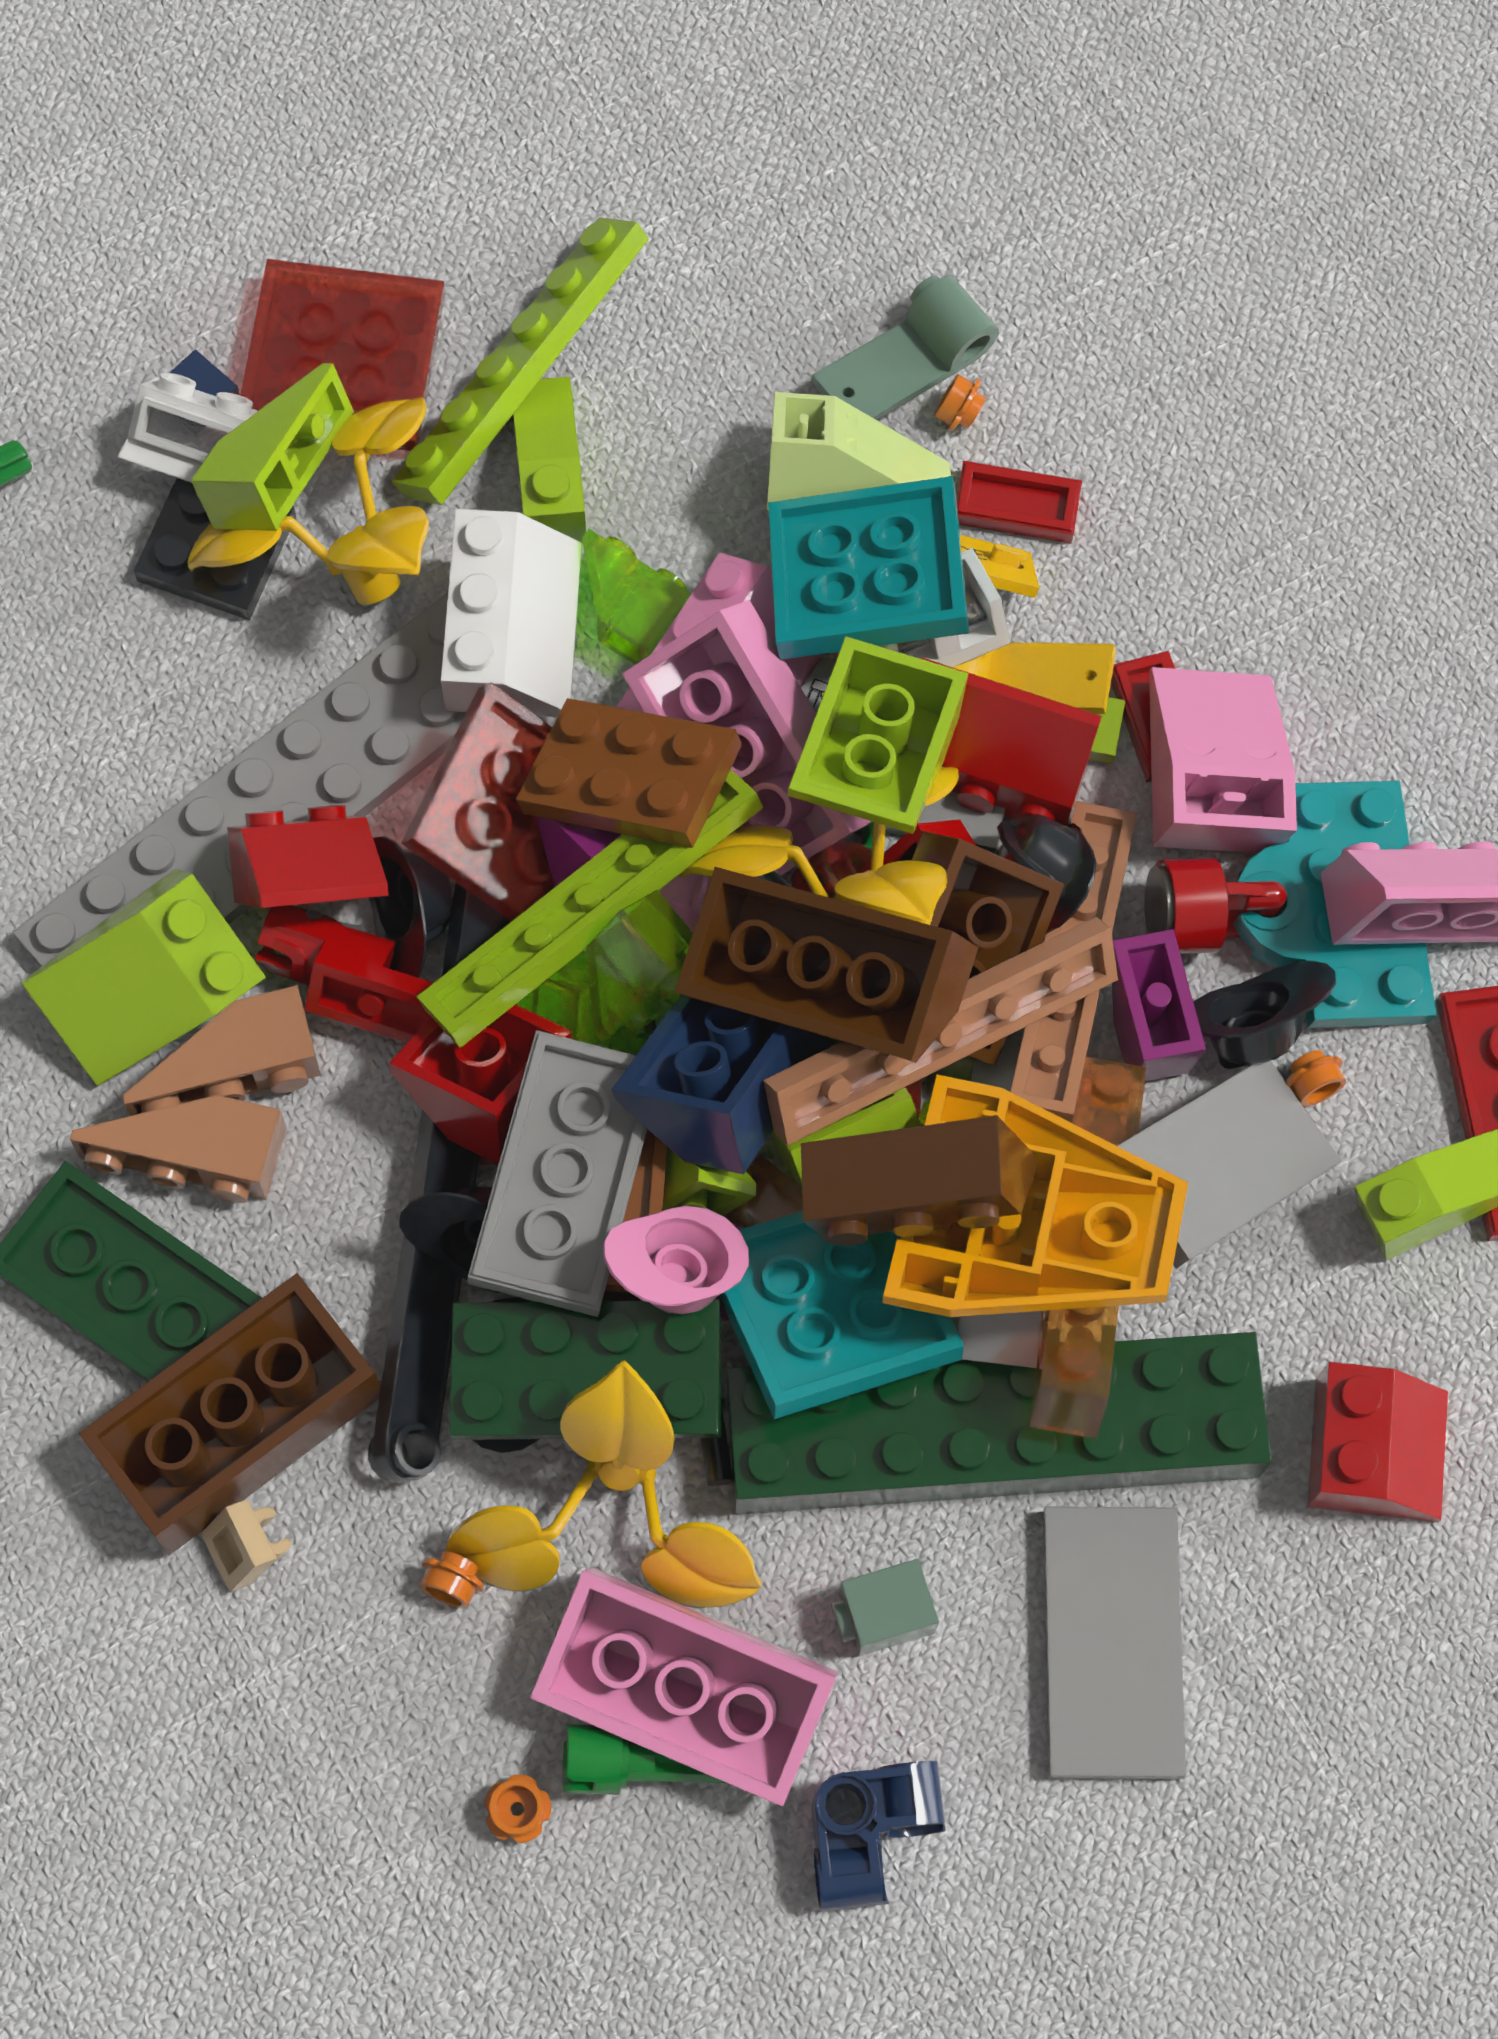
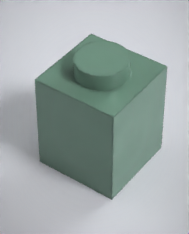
M918 1558L842 1581L838 1593L841 1601L831 1604L834 1621L842 1643L853 1640L858 1657L935 1634L939 1625Z

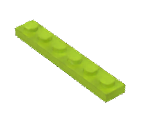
M599 217L596 222L589 225L582 232L579 239L580 242L561 266L549 274L541 292L526 310L516 316L511 324V330L493 353L486 356L479 363L475 376L460 395L446 405L441 413V419L423 442L415 446L407 455L405 465L392 480V483L405 498L442 505L649 240L637 222Z
M730 769L693 848L622 834L420 993L417 998L423 1008L461 1048L759 812L763 806L757 793Z

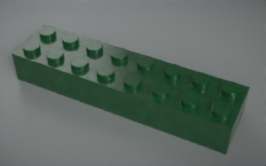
M1256 1332L1040 1346L1037 1368L962 1359L940 1366L939 1369L924 1371L777 1419L773 1418L751 1367L727 1368L726 1394L735 1515L1260 1478L1272 1462Z

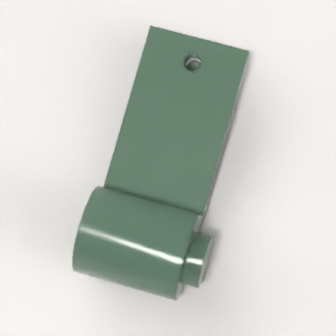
M934 275L922 281L910 296L912 304L904 322L814 373L811 382L822 395L836 396L878 420L978 360L994 344L999 335V329L952 275L942 278Z

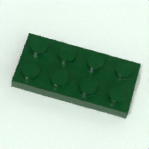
M64 1161L0 1243V1279L146 1382L156 1377L262 1299L255 1292L67 1161Z
M641 1300L602 1301L598 1317L541 1302L453 1303L450 1437L454 1440L564 1439L560 1430V1421L568 1402L578 1393L601 1380L621 1361H626L645 1381L660 1401L671 1422L674 1438H721L722 1303L720 1300H713V1302L700 1311L682 1315L665 1312L653 1306L650 1302Z

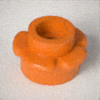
M957 374L948 386L933 415L948 424L946 427L948 431H953L958 424L968 429L974 422L986 400V397L976 392L981 385L980 379L976 378L971 382Z
M1321 1050L1311 1051L1296 1059L1289 1066L1288 1070L1291 1075L1286 1083L1302 1106L1307 1107L1318 1104L1335 1095L1346 1084V1079L1340 1070L1343 1061L1339 1056H1325Z
M442 1551L439 1560L426 1558L422 1562V1566L426 1568L419 1587L426 1594L440 1602L456 1608L467 1609L473 1595L477 1594L478 1591H483V1583L475 1576L478 1566L459 1554Z
M512 1775L503 1783H495L487 1792L484 1806L489 1813L486 1817L487 1826L492 1834L501 1840L513 1838L517 1843L532 1841L541 1834V1825L551 1815V1801L548 1793L543 1790L540 1791L537 1781L527 1775ZM515 1803H521L524 1806V1812L519 1816L511 1813V1807Z

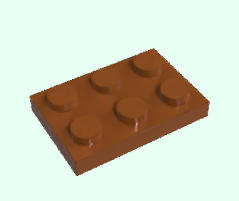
M567 698L516 801L523 814L693 848L742 743L736 729Z

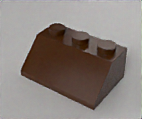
M925 831L922 832L912 861L938 864L946 871L947 885L936 904L930 925L951 930L979 947L969 979L1043 943L1065 885L1064 883L959 838ZM1006 1037L968 1055V1057L996 1066Z
M998 1115L801 1143L803 1222L827 1240L828 1243L840 1246L862 1244L868 1240V1234L891 1231L893 1234L901 1237L925 1236L933 1232V1226L958 1223L966 1228L991 1227L999 1223V1217L1022 1213L1037 1169L1036 1156Z

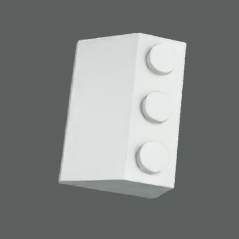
M455 509L441 671L445 711L558 717L566 699H571L582 555L581 542L519 512Z

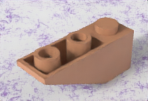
M298 985L232 1002L122 1095L129 1115L133 1116L215 1095L244 1101L246 1099L245 1095L266 1089H271L274 1093H287L306 1086L309 1082L308 1079L321 1076Z
M215 1095L72 1130L70 1141L79 1158H84V1165L93 1170L119 1175L123 1168L147 1173L146 1178L149 1181L164 1187L182 1189L185 1186V1182L210 1187L209 1193L217 1198L235 1203H246L248 1196L267 1199L286 1132V1125L280 1109Z

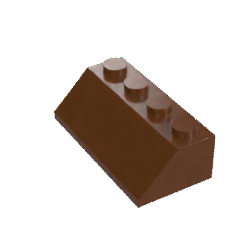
M714 867L674 992L682 996L916 1063L958 1012L979 947L951 930Z
M296 1273L78 1434L168 1556H170L206 1529L225 1507L245 1500L376 1402L380 1396L381 1385L374 1370L299 1274Z

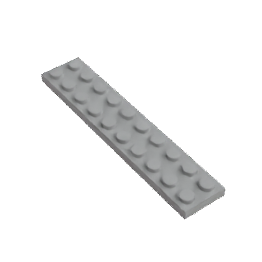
M448 592L14 930L12 933L16 941L36 964L42 967L174 869L192 873L226 922L230 924L252 906L234 903L227 827L246 825L245 813L283 810L284 822L308 820L307 808L330 805H346V816L365 817L493 715L492 713L445 711L441 671ZM575 637V649L577 648V637Z

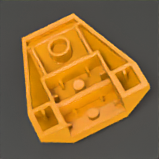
M936 1075L925 1125L998 1115L1034 1153L1037 1169L1021 1214L999 1217L997 1225L987 1228H966L958 1223L933 1226V1232L925 1236L901 1237V1239H897L882 1303L946 1317L1166 1302L1189 1182L1001 1087Z

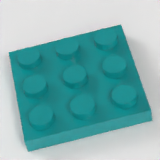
M953 476L768 502L775 636L780 660L839 652L845 636L876 646L969 633L957 499Z
M803 1211L739 1230L748 1247L749 1266L741 1281L728 1291L719 1294V1297L774 1419L962 1360L964 1344L951 1317L882 1303L896 1241L901 1239V1236L893 1234L892 1231L868 1234V1240L862 1244L851 1246L833 1245L803 1222Z

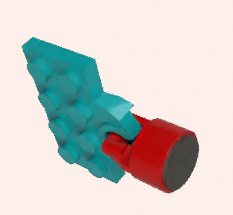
M1400 780L1295 783L1297 831L1284 844L1266 847L1251 858L1239 872L1235 882L1226 883L1222 867L1215 858L1158 860L1150 869L1144 895L1147 933L1174 929L1180 954L1217 953L1222 948L1225 938H1242L1254 952L1251 958L1272 967H1281L1294 962L1317 961L1327 963L1335 970L1336 985L1331 994L1316 1008L1306 1012L1308 1028L1429 1024L1437 1016L1426 944L1333 945L1320 874L1341 855V851L1344 848L1354 844L1376 843L1379 845L1380 850L1402 849L1410 845Z

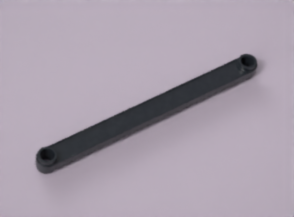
M494 805L472 814L461 827L459 833L461 849L442 976L513 921L522 853L529 837L528 826L524 817L511 806ZM423 1110L421 1112L408 1202L427 1193H456L461 1188L475 1186L479 1155L448 1140ZM404 1235L374 1436L368 1447V1461L371 1469L378 1477L393 1483L419 1480L432 1472L438 1465L441 1456L439 1435L452 1351L453 1303L459 1302L462 1277L451 1268L420 1251L405 1239ZM402 1442L404 1443L407 1451L406 1461L404 1460L402 1455Z

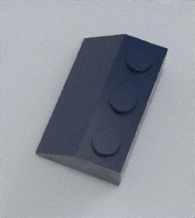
M680 995L612 1088L613 1097L616 1102L684 1162L744 1174L774 1130L763 1080L830 1048L828 1037Z

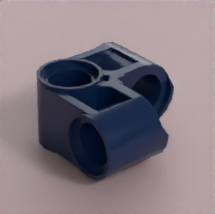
M937 1761L899 1763L882 1766L873 1770L842 1772L830 1776L821 1784L812 1800L811 1811L815 1840L814 1871L820 1911L889 1904L884 1883L882 1841L880 1836H885V1838H901L946 1831ZM838 1788L849 1789L860 1798L862 1815L856 1823L840 1825L828 1816L825 1801L827 1795L832 1790Z

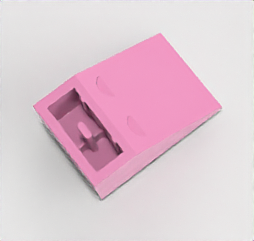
M1151 667L1149 670L1153 847L1259 853L1266 847L1284 844L1297 831L1295 769L1272 677L1269 675Z

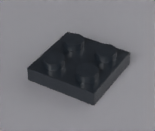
M176 477L135 566L134 574L137 582L250 620L289 532L282 531L281 537L270 549L250 561L224 567L199 566L191 572L188 567L190 552L201 533L211 522L201 501L197 497L192 482ZM292 506L286 516L296 519L295 508Z

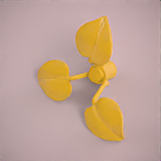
M424 398L394 400L367 407L350 416L332 440V446L337 455H354L353 461L366 518L364 526H357L353 531L339 537L327 550L291 516L284 518L277 531L214 529L212 524H209L201 533L188 558L190 571L192 572L194 568L199 566L224 567L250 561L270 549L281 537L282 531L293 533L326 564L332 576L343 574L359 604H375L390 597L401 584L398 574L419 575L421 551L428 532L429 520L425 511L417 506L395 507L376 514L367 472V462L371 454L382 455L393 452L415 434L426 413L427 404Z
M941 767L925 806L939 801L951 792L959 779L957 768ZM874 822L871 870L841 879L835 886L836 896L833 899L930 925L936 904L947 885L945 869L938 864L923 861H897L883 866L886 826ZM752 825L738 827L680 873L681 879L689 874L712 877L714 867L756 877L780 868L788 860L796 864L812 893L828 897L801 848L791 845L793 842L792 832L775 826Z
M621 1361L601 1380L578 1393L568 1402L563 1411L560 1421V1430L563 1438L572 1450L587 1459L588 1462L584 1474L554 1521L549 1526L541 1529L536 1516L523 1507L509 1505L494 1506L481 1510L461 1522L450 1534L446 1545V1551L459 1554L478 1566L475 1576L493 1586L513 1591H525L541 1587L551 1581L560 1565V1554L549 1541L556 1539L560 1535L595 1478L600 1477L604 1485L619 1491L632 1489L637 1483L642 1485L649 1536L657 1547L645 1554L641 1569L649 1584L664 1597L687 1606L721 1607L737 1603L754 1595L762 1585L747 1547L725 1528L712 1523L689 1522L675 1527L671 1530L669 1536L663 1532L654 1484L657 1474L655 1468L660 1467L669 1459L674 1446V1431L660 1401L645 1381L626 1361Z

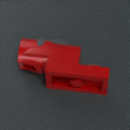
M293 905L270 908L257 943L263 945L261 951H258L255 962L265 966L278 976L309 985L304 1011L408 1043L431 1018L417 996L431 986L433 982L390 969L396 944L395 941L366 933L361 926L338 922L336 919L322 915L315 910L307 911Z

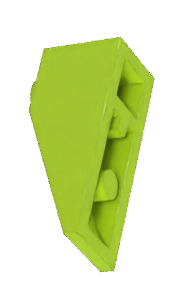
M322 363L218 440L191 480L197 497L201 501L214 529L277 531L330 450L335 435L343 423L354 413L333 363Z
M570 376L543 378L537 382L513 413L523 515L582 544H587L584 496Z
M1498 1129L1412 1158L1355 1186L1357 1206L1386 1261L1498 1207Z

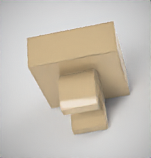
M248 1499L225 1507L201 1533L229 1592L253 1584L271 1564L278 1561L292 1546L289 1538L280 1540L277 1543H270L262 1529L277 1515L274 1508L262 1507L254 1511Z

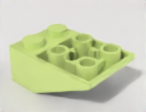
M774 392L767 510H769L768 502L951 476V466L948 461L836 396Z

